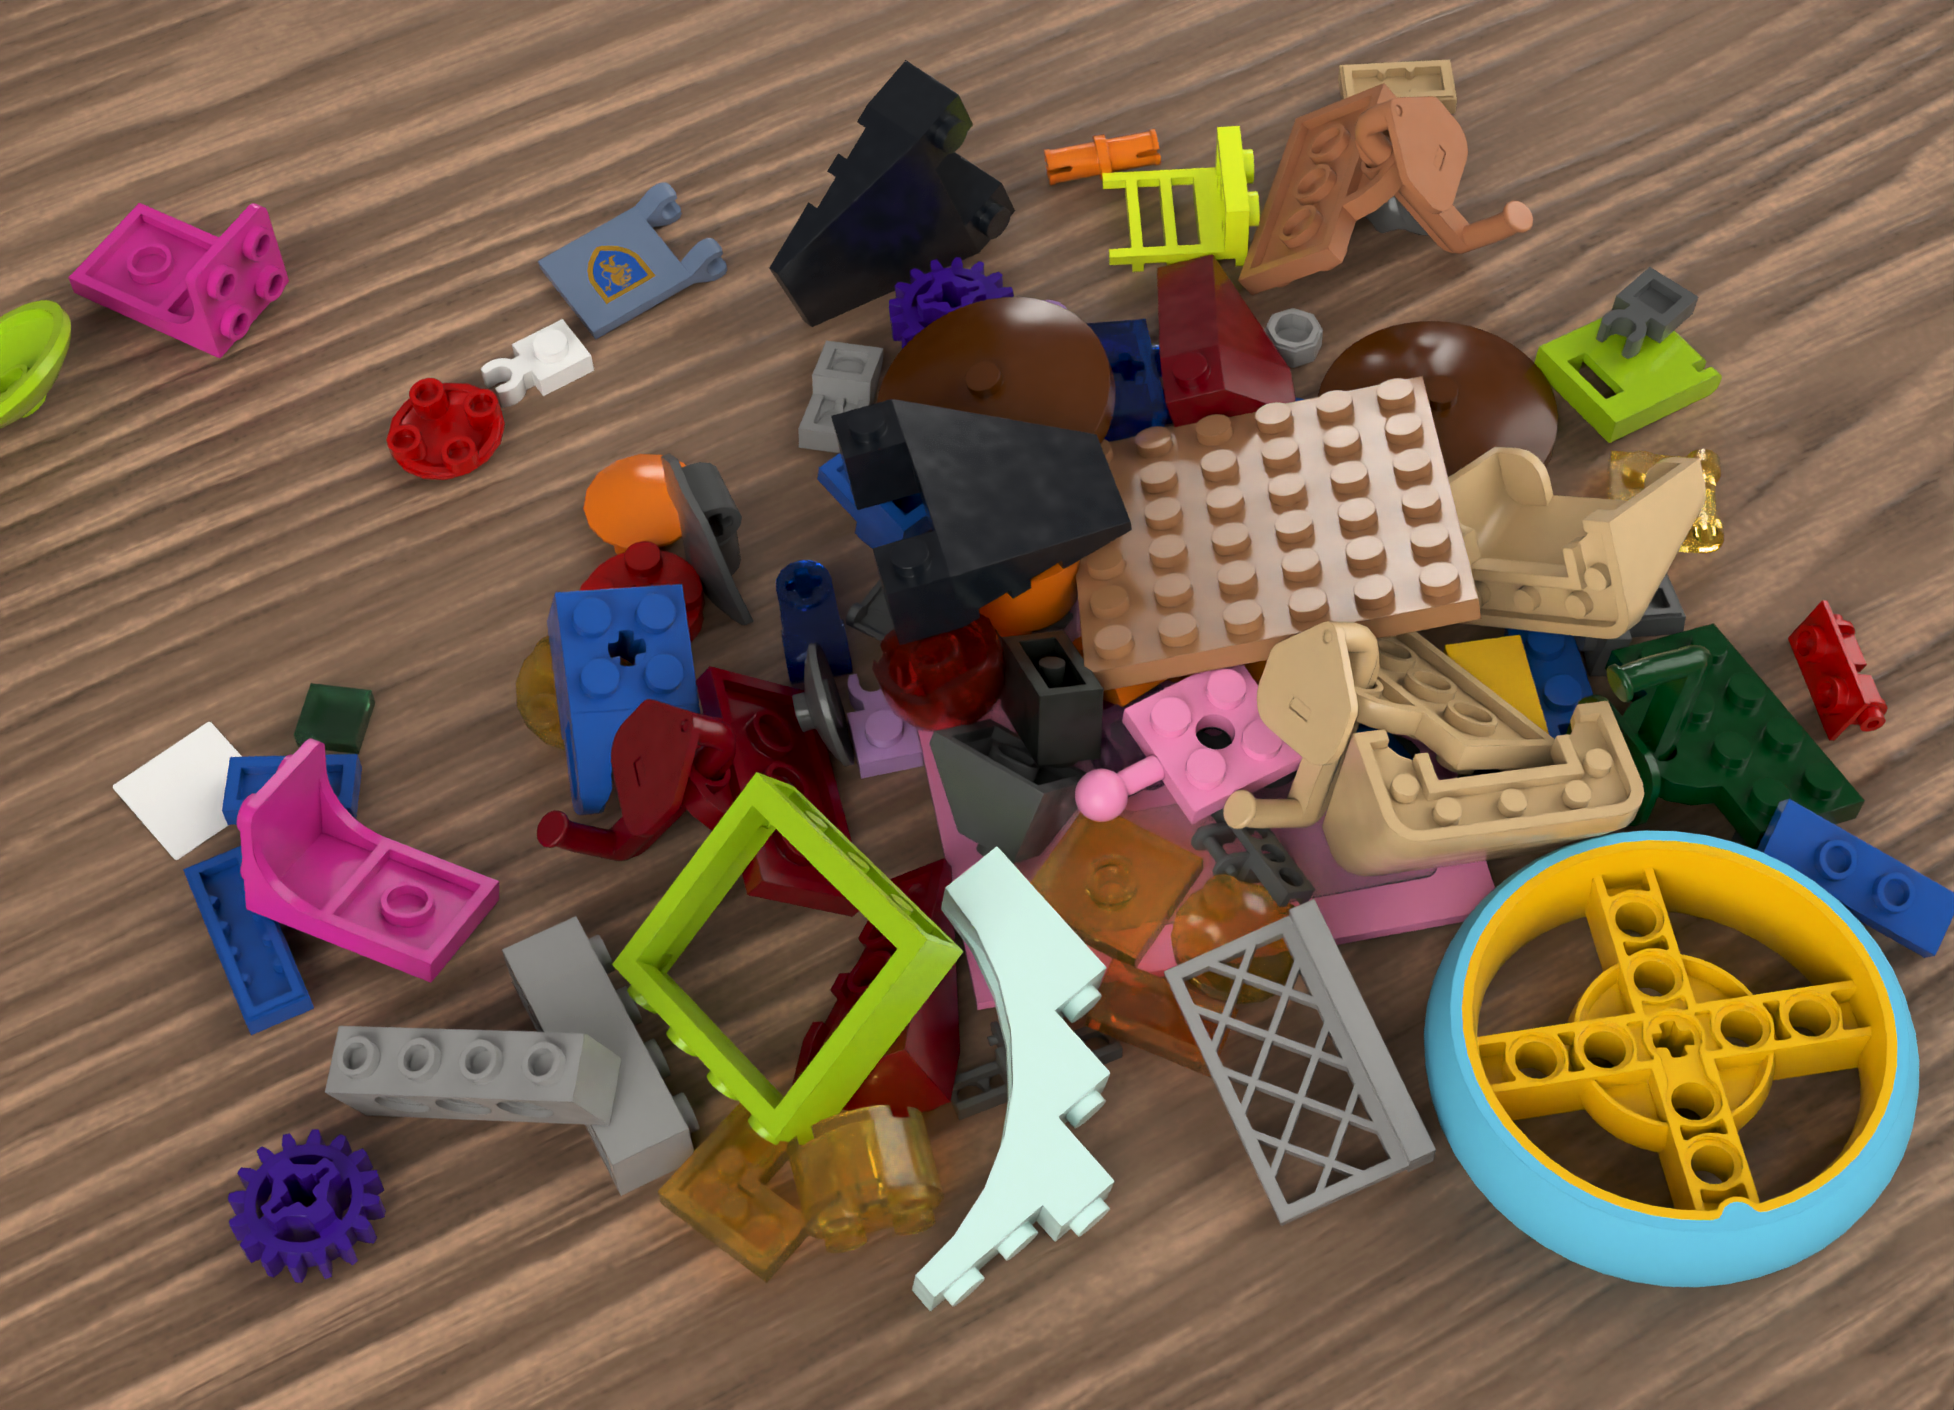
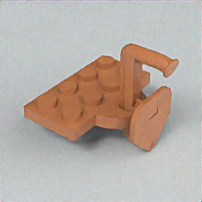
M1382 83L1295 119L1238 282L1251 295H1255L1275 287L1287 286L1294 280L1316 272H1325L1335 268L1337 265L1342 264L1347 254V247L1356 221L1376 211L1393 196L1398 199L1439 247L1456 254H1464L1490 245L1518 232L1525 233L1533 225V216L1524 203L1512 200L1506 203L1501 213L1469 224L1453 206L1468 156L1467 141L1460 124L1436 97H1396L1386 84Z

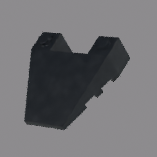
M907 60L904 61L867 104L857 121L865 129L848 158L839 153L837 154L827 171L835 176V179L819 206L816 207L808 202L769 267L803 321L811 327L895 291L897 282L911 284L910 270L916 268L925 274L931 272V260L937 259L943 268L951 266L955 257H961L963 261L980 253L991 239H995L1003 233L1010 221V216L1015 212L1003 184L955 152L963 144L969 129L973 126L959 94Z
M895 399L831 416L844 470L857 510L919 493L932 530L928 533L872 548L885 601L899 646L963 628L980 618L979 608L1007 592L1012 598L1017 597L1032 588L1031 578L1057 563L1065 569L1132 530L1131 521L1097 434Z

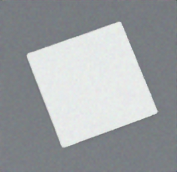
M207 722L114 784L113 789L175 860H179L228 826L222 813L229 760L230 757L242 756L211 722Z

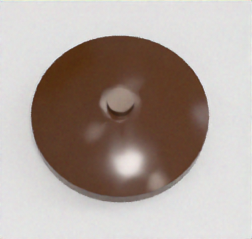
M1002 297L987 299L960 307L943 315L918 332L891 363L883 378L876 403L895 399L1097 434L1099 442L1102 444L1114 414L1116 387L1110 362L1099 338L1081 318L1071 311L1047 301L1024 297Z
M1419 321L1378 330L1347 348L1333 362L1321 383L1318 397L1329 391H1350L1380 385L1394 378L1410 379L1423 376L1448 477L1494 447L1520 448L1530 451L1540 459L1546 469L1553 454L1558 429V411L1554 393L1549 382L1537 365L1521 350L1508 341L1482 329L1453 322Z

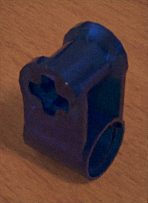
M798 560L788 564L780 571L776 579V592L781 612L780 618L783 628L781 630V637L790 684L804 683L805 658L808 645L816 641L820 643L834 677L853 674L843 619L839 617L832 578L828 570L820 563L812 560Z

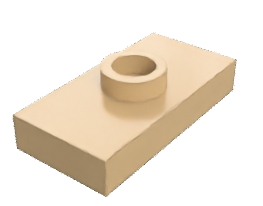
M1450 60L1339 65L1338 82L1341 100L1385 83L1396 97L1434 96L1440 100L1451 114H1455L1457 97Z

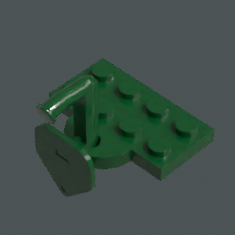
M1714 623L1612 650L1605 667L1609 685L1621 701L1632 702L1623 716L1602 695L1587 696L1578 702V704L1609 701L1643 782L1645 794L1642 804L1634 820L1628 826L1646 823L1658 797L1666 801L1686 805L1714 803L1748 846L1752 849H1757L1781 801L1791 799L1835 825L1855 819L1865 802L1862 796ZM1569 723L1566 734L1570 735L1572 729L1571 724Z

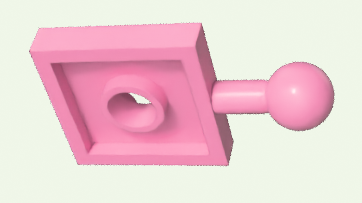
M1244 665L1195 673L1124 709L1122 722L1146 758L1126 767L1118 773L1102 768L1087 772L1076 785L1075 802L1079 811L1088 819L1096 822L1110 821L1123 812L1129 795L1162 780L1191 824H1194L1223 809L1232 793L1238 790H1247L1254 793L1298 770L1302 757L1263 723L1257 708L1258 685ZM1206 727H1217L1224 730L1230 736L1232 743L1223 749H1211L1200 743L1196 733Z

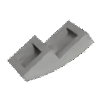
M826 340L812 374L813 394L798 428L799 448L840 453L831 416L873 404L883 362V348Z

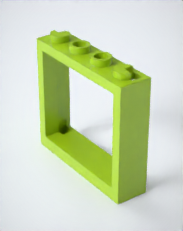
M756 772L612 965L631 984L627 989L629 996L644 1009L654 1014H659L670 1026L666 1031L668 1038L682 1051L691 1056L698 1057L710 1069L706 1077L712 1086L728 1098L739 1101L751 1113L748 1123L757 1134L775 1145H778L780 1141L814 1147L964 951L794 786ZM775 829L897 948L784 1097L667 974Z

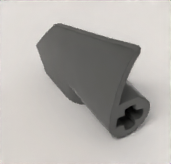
M670 453L661 456L667 492L678 512L686 561L693 566L696 573L700 576L703 592L715 606L741 625L752 623L753 619L732 578L741 562L737 530L741 525L742 516L717 467L711 463L699 462L681 468L678 459Z

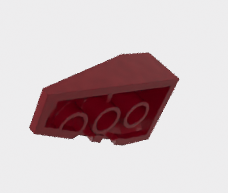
M1213 254L1157 268L1160 363L1165 401L1174 427L1195 424L1209 415L1220 414L1232 417L1257 412L1259 408L1269 403H1290L1296 401L1290 368Z
M945 858L890 879L955 942V928L941 910L945 887L952 883V866ZM869 920L858 937L865 949L857 964L850 973H839L830 989L837 998L825 1023L823 1021L812 1022L803 1039L792 1086L897 950ZM956 962L844 1106L843 1110L895 1122L921 1112L932 1111L941 1105L951 1102L960 1056Z

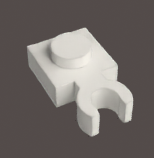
M563 319L513 343L512 348L515 358L494 359L481 368L484 384L487 388L493 387L500 382H507L495 388L499 404L502 408L510 407L520 402L525 396L526 390L533 386H536L540 393L545 396L594 371L591 354Z

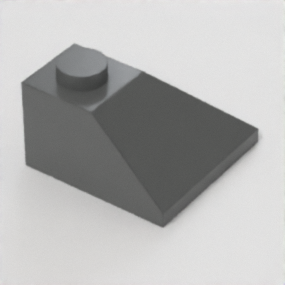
M992 719L934 731L929 744L958 832L978 843L976 850L982 856L988 854L996 846L1013 864L1041 855L1077 810L1075 789L1078 781L1086 772L1074 765L1067 768H1054L1047 765L1037 766L1019 735Z

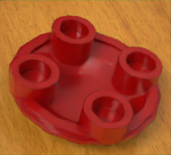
M425 378L419 380L410 388V399L403 403L392 418L386 439L392 457L404 471L423 479L448 480L471 473L491 458L501 444L505 421L498 398L493 391L480 389L468 383L442 384L435 378Z

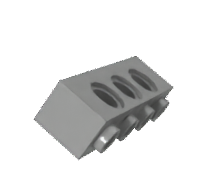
M339 1026L325 1093L366 1116L610 1126L621 1057L586 1033Z

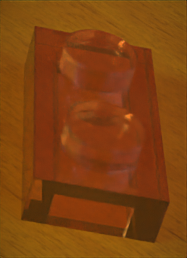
M1112 958L1098 990L1102 997L1089 1011L1085 1026L1212 1078L1167 980ZM1187 988L1195 1005L1220 1014L1223 1013L1226 1004ZM1234 1008L1231 1018L1236 1019L1239 1009ZM1201 1019L1212 1041L1218 1025ZM1226 1028L1225 1034L1223 1036L1222 1042L1217 1052L1219 1058L1229 1037L1231 1029Z

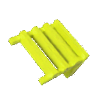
M1240 126L1217 127L1215 167L1102 173L1103 189L1125 188L1130 248L1109 249V265L1132 264V272L1144 271L1145 263L1166 262V265H1171L1211 254L1214 255L1216 260L1235 259V267L1244 265L1248 254L1249 227L1259 226L1260 208L1258 191H1248L1247 184H1254L1253 149L1242 148ZM1192 185L1198 244L1178 245L1172 186ZM1158 186L1164 246L1143 247L1138 187Z

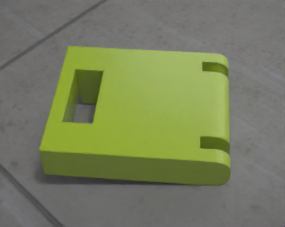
M1602 318L1539 346L1534 362L1542 371L1549 384L1608 443L1616 441L1711 395L1718 388L1722 379L1721 374L1713 367L1704 369L1706 360L1675 330L1661 343L1645 335L1640 352L1636 356L1626 359L1622 356L1627 340L1626 337L1614 334L1602 343L1596 339ZM1582 362L1602 379L1616 395L1605 399L1579 373Z

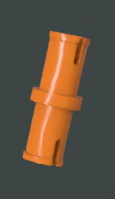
M1155 129L1106 139L1104 134L1092 137L1093 142L1051 150L1044 149V159L1047 162L1045 166L1050 186L1056 185V183L1097 175L1102 180V173L1161 165V155L1157 152L1160 148Z

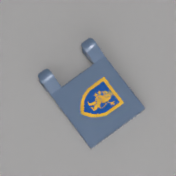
M661 182L656 184L646 192L633 208L538 261L540 269L595 340L690 285L715 281L726 274L727 265L721 258L723 254L722 248L713 238H705L698 242L680 262L652 228L670 225L681 217V208L675 202L677 194L668 183Z

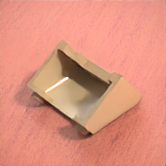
M1494 447L1449 476L1448 479L1479 599L1482 618L1463 622L1462 624L1600 639L1620 637L1642 619L1705 503L1706 487L1700 458H1663L1648 469L1645 477V489L1629 500L1553 495L1550 477L1544 464L1530 451L1520 448Z
M1609 701L1576 705L1570 719L1571 734L1556 736L1550 749L1555 765L1438 780L1428 752L1415 754L1413 760L1398 755L1388 747L1389 737L1386 729L1358 732L1352 735L1322 828L1330 852L1337 864L1347 872L1358 876L1373 877L1547 853L1584 839L1599 837L1627 827L1634 820L1642 804L1645 794L1643 782Z

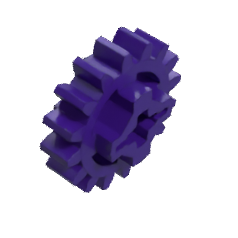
M955 257L949 268H943L937 259L931 260V272L925 274L921 270L913 268L910 270L911 284L897 282L895 285L896 298L889 300L893 341H902L903 349L918 332L943 315L975 302L994 298L1014 297L1012 287H1003V275L1000 272L992 273L986 277L983 262L978 261L971 269L963 268L961 257Z
M312 1129L306 1144L297 1145L294 1138L288 1133L282 1137L283 1151L274 1155L269 1149L262 1146L257 1150L262 1163L260 1168L254 1170L241 1167L237 1174L246 1191L229 1193L228 1201L236 1216L229 1220V1224L237 1241H242L240 1246L250 1263L261 1259V1263L268 1276L274 1278L287 1265L295 1283H302L307 1275L308 1267L317 1266L322 1276L327 1279L332 1277V1261L338 1257H341L351 1265L358 1262L353 1249V1245L357 1241L372 1244L376 1241L377 1236L368 1220H377L385 1217L386 1210L380 1196H378L385 1190L377 1170H372L373 1166L367 1152L362 1148L352 1153L346 1136L339 1134L329 1146H326L320 1131ZM349 1207L345 1217L342 1219L343 1211Z

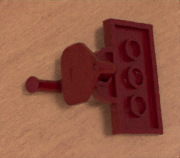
M709 666L695 681L703 714L657 700L646 699L619 727L612 744L611 765L623 816L609 830L573 822L568 819L564 812L559 810L548 812L542 817L537 827L538 842L545 848L558 847L570 852L613 861H626L645 852L686 810L713 831L755 773L758 772L794 786L851 842L852 840L827 747L816 729L803 732L796 716L792 696L805 691ZM777 829L774 830L742 873L746 892L749 896L850 917L859 912Z

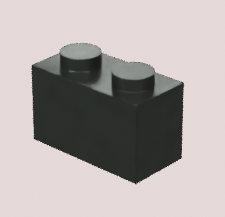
M1062 630L1002 637L1001 707L1036 765L1067 768L1075 765L1078 761L1101 759L1104 689L1093 672L1084 666V659L1066 632Z

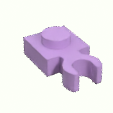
M889 667L881 669L883 686L874 692L865 691L860 687L857 674L849 675L848 677L849 700L852 707L856 710L855 712L847 713L848 728L861 779L924 766L922 748L910 702L908 700L895 703L897 699L896 681L894 673Z

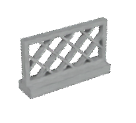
M1315 899L1290 909L1289 916L1164 971L1170 989L1281 1226L1402 1171L1407 1170V1172H1410L1434 1160L1436 1148ZM1283 938L1294 961L1285 986L1248 973L1255 951ZM1244 955L1239 969L1225 965V963ZM1207 971H1212L1235 980L1222 1014L1195 1005L1184 982ZM1299 973L1310 995L1294 990ZM1243 983L1281 997L1268 1031L1231 1018ZM1289 1000L1318 1011L1324 1024L1315 1048L1277 1035ZM1201 1019L1218 1025L1212 1041ZM1226 1028L1264 1041L1252 1076L1234 1071L1222 1065L1217 1052ZM1328 1035L1339 1057L1323 1051ZM1272 1045L1310 1058L1298 1094L1260 1080ZM1319 1062L1348 1073L1354 1087L1345 1111L1306 1097ZM1230 1081L1247 1087L1241 1103ZM1256 1090L1294 1104L1281 1140L1252 1129L1246 1115ZM1358 1098H1360L1370 1120L1353 1114ZM1302 1107L1341 1121L1328 1157L1289 1143ZM1348 1125L1376 1134L1388 1160L1366 1170H1360L1336 1161ZM1260 1144L1277 1150L1271 1168ZM1285 1153L1324 1167L1315 1193L1290 1204H1287L1276 1180ZM1332 1171L1348 1176V1178L1326 1187Z

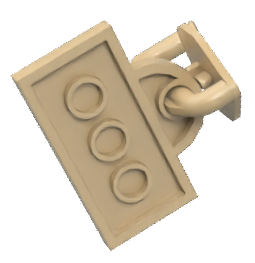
M1327 621L1277 643L1269 654L1257 689V708L1263 723L1302 757L1287 799H1258L1247 790H1238L1227 799L1223 814L1228 826L1234 829H1242L1244 827L1257 829L1307 828L1314 825L1323 817L1329 806L1353 733L1357 732L1360 723L1378 730L1386 729V732L1392 734L1406 735L1420 740L1437 754L1436 760L1441 766L1450 771L1465 775L1473 774L1475 770L1498 769L1505 772L1555 765L1550 754V749L1555 739L1417 632L1377 639L1367 626L1354 622Z

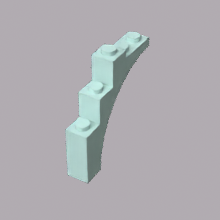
M997 846L945 887L941 910L972 951L993 996L1006 1048L1008 1103L1000 1149L984 1190L955 1235L915 1275L912 1291L929 1311H932L945 1299L954 1307L968 1297L984 1281L985 1277L979 1272L984 1265L998 1253L1006 1261L1010 1260L1037 1236L1038 1231L1032 1225L1036 1221L1054 1242L1070 1229L1078 1237L1082 1236L1110 1210L1104 1200L1108 1197L1115 1182L1065 1125L1068 1121L1075 1129L1089 1120L1106 1102L1101 1093L1104 1091L1110 1076L1109 1070L1062 1018L1066 1017L1071 1023H1074L1097 1004L1102 997L1097 989L1100 987L1107 967Z

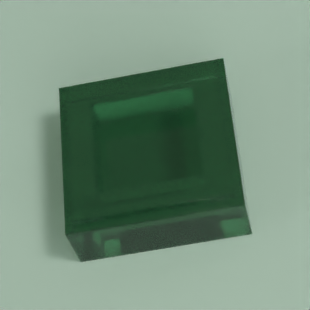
M311 683L294 732L297 746L301 747L306 740L311 738L324 743L325 750L359 754L375 706L372 691Z

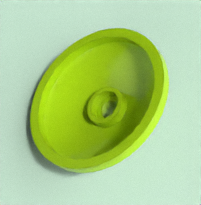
M49 300L31 302L0 317V429L37 411L44 403L46 394L59 376L70 346L71 321L69 315L56 302Z

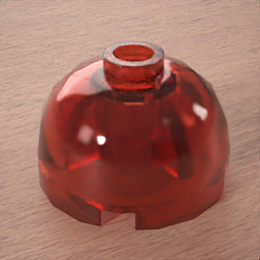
M979 613V619L963 628L900 646L894 629L886 634L880 643L883 655L878 663L873 660L872 670L886 702L896 716L920 731L934 733V731L971 725L992 710L1002 693L1006 666L1000 640L988 617Z

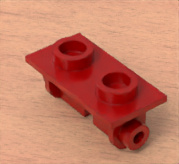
M1822 600L1788 637V640L1829 741H1835L1850 724L1859 725L1860 729L1865 732L1879 729L1885 724L1884 715L1888 708L1885 700L1880 697L1872 676L1858 674L1867 664L1856 640L1853 624L1850 621L1844 620L1840 614H1833L1828 600Z

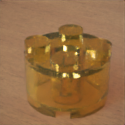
M890 1105L870 1106L843 1112L812 1125L814 1139L800 1147L797 1135L788 1143L786 1148L806 1232L814 1238L824 1239L827 1252L843 1253L855 1250L867 1243L866 1233L894 1227L895 1234L911 1235L925 1231L936 1223L933 1210L943 1201L944 1192L922 1112L917 1108L907 1106L909 1118H893Z

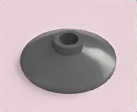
M818 641L809 643L804 668L805 692L792 696L796 716L802 731L806 732L816 729L834 757L847 767L854 764V752L842 701L830 665Z

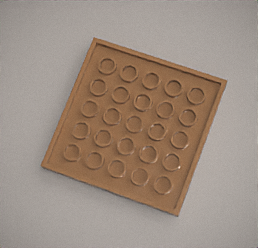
M1423 376L1410 379L1394 378L1380 385L1350 391H1329L1320 397L1290 403H1269L1259 408L1257 412L1238 416L1209 415L1195 424L1179 427H1149L1139 433L1104 439L1101 444L1132 527L1131 531L1082 558L1076 574L1084 666L1093 672L1104 691L1268 660L1272 648L1277 643L1327 621L1354 622L1367 626L1375 637L1379 639L1482 619L1479 599Z

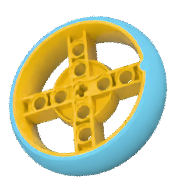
M1644 830L1612 833L1581 840L1533 860L1491 891L1464 920L1450 942L1437 970L1426 1008L1424 1049L1431 1099L1440 1126L1455 1156L1474 1184L1498 1211L1517 1228L1544 1247L1572 1262L1602 1274L1632 1282L1665 1287L1727 1285L1768 1275L1795 1265L1814 1255L1843 1235L1875 1203L1899 1166L1913 1129L1919 1093V1054L1916 1032L1905 995L1893 968L1879 945L1861 922L1839 900L1812 879L1763 852L1716 837L1679 831ZM1667 911L1708 919L1756 939L1798 969L1813 986L1753 995L1743 983L1722 968L1702 959L1680 954ZM1586 917L1603 972L1578 999L1571 1011L1568 1022L1477 1037L1479 1013L1484 994L1502 965L1521 947L1539 935L1562 924ZM1621 930H1633L1639 932L1643 937H1632ZM1638 988H1651L1663 996H1650L1644 994ZM1793 1027L1809 1029L1816 1037L1800 1034ZM1725 1037H1736L1738 1039H1741L1745 1043H1747L1749 1047H1739L1733 1045L1729 1041H1727ZM1592 1057L1608 1060L1614 1067L1601 1068L1591 1063L1588 1059ZM1534 1068L1541 1071L1547 1077L1542 1079L1525 1076L1520 1069ZM1858 1068L1860 1079L1859 1113L1853 1131L1840 1155L1821 1174L1808 1183L1787 1194L1760 1203L1738 1131L1763 1106L1770 1092L1772 1082L1780 1079ZM1687 1108L1695 1111L1702 1119L1689 1120L1678 1114L1675 1109ZM1586 1110L1596 1123L1616 1138L1638 1148L1658 1152L1675 1209L1629 1200L1602 1190L1573 1175L1535 1146L1513 1121ZM1707 1171L1713 1173L1722 1183H1706L1699 1179L1694 1172Z

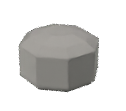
M1290 308L1274 313L1264 329L1286 364L1292 368L1313 362L1322 346L1323 329L1314 314Z

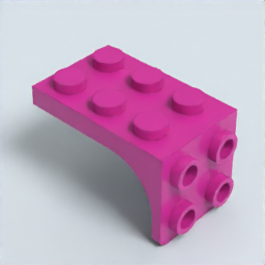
M138 203L68 277L75 294L217 358H221L237 340L245 336L254 320L272 301L279 298L289 282L268 211L265 207L256 203L250 204L220 237Z
M310 738L294 754L287 755L281 761L276 773L257 793L250 794L239 809L237 828L240 831L242 850L240 873L244 879L247 910L430 983L499 901L498 880L386 838L356 820L338 800L330 785L326 769L325 745L317 740Z

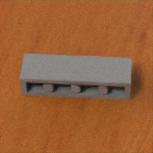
M575 916L502 949L511 981L537 1032L586 1033L621 1057L610 1126L585 1125L620 1195L622 1196L695 1161L696 1157L690 1134L700 1129L696 1116L684 1093L681 1092L671 1096L663 1079L671 1076L665 1057L654 1038L643 1043L635 1026L642 1023L640 1012L635 1001L629 996L626 986L615 990L607 974L615 971V968L601 937L595 935L588 939L579 920Z

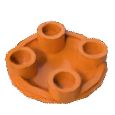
M638 454L617 460L600 471L586 490L583 509L589 527L604 542L613 545L617 555L624 553L630 545L636 542H652L660 548L670 545L682 537L678 512L667 492L661 460L663 455ZM679 461L681 468L686 466L683 462Z

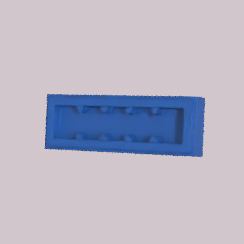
M1791 799L1779 802L1757 848L1758 851L1791 866L1812 879L1839 900L1860 922L1924 958L1936 955L1954 916L1953 891Z
M241 846L187 867L183 871L250 1034L253 1035L314 1009V1005L279 923L246 909L244 879L240 873L242 850Z

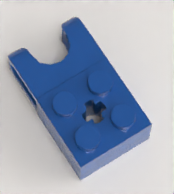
M682 584L555 592L547 626L561 736L565 743L571 797L574 811L578 815L601 814L604 812L605 803L609 800L612 792L611 749L614 737L621 724L643 701L653 699L700 714ZM620 658L629 661L632 666L620 665Z

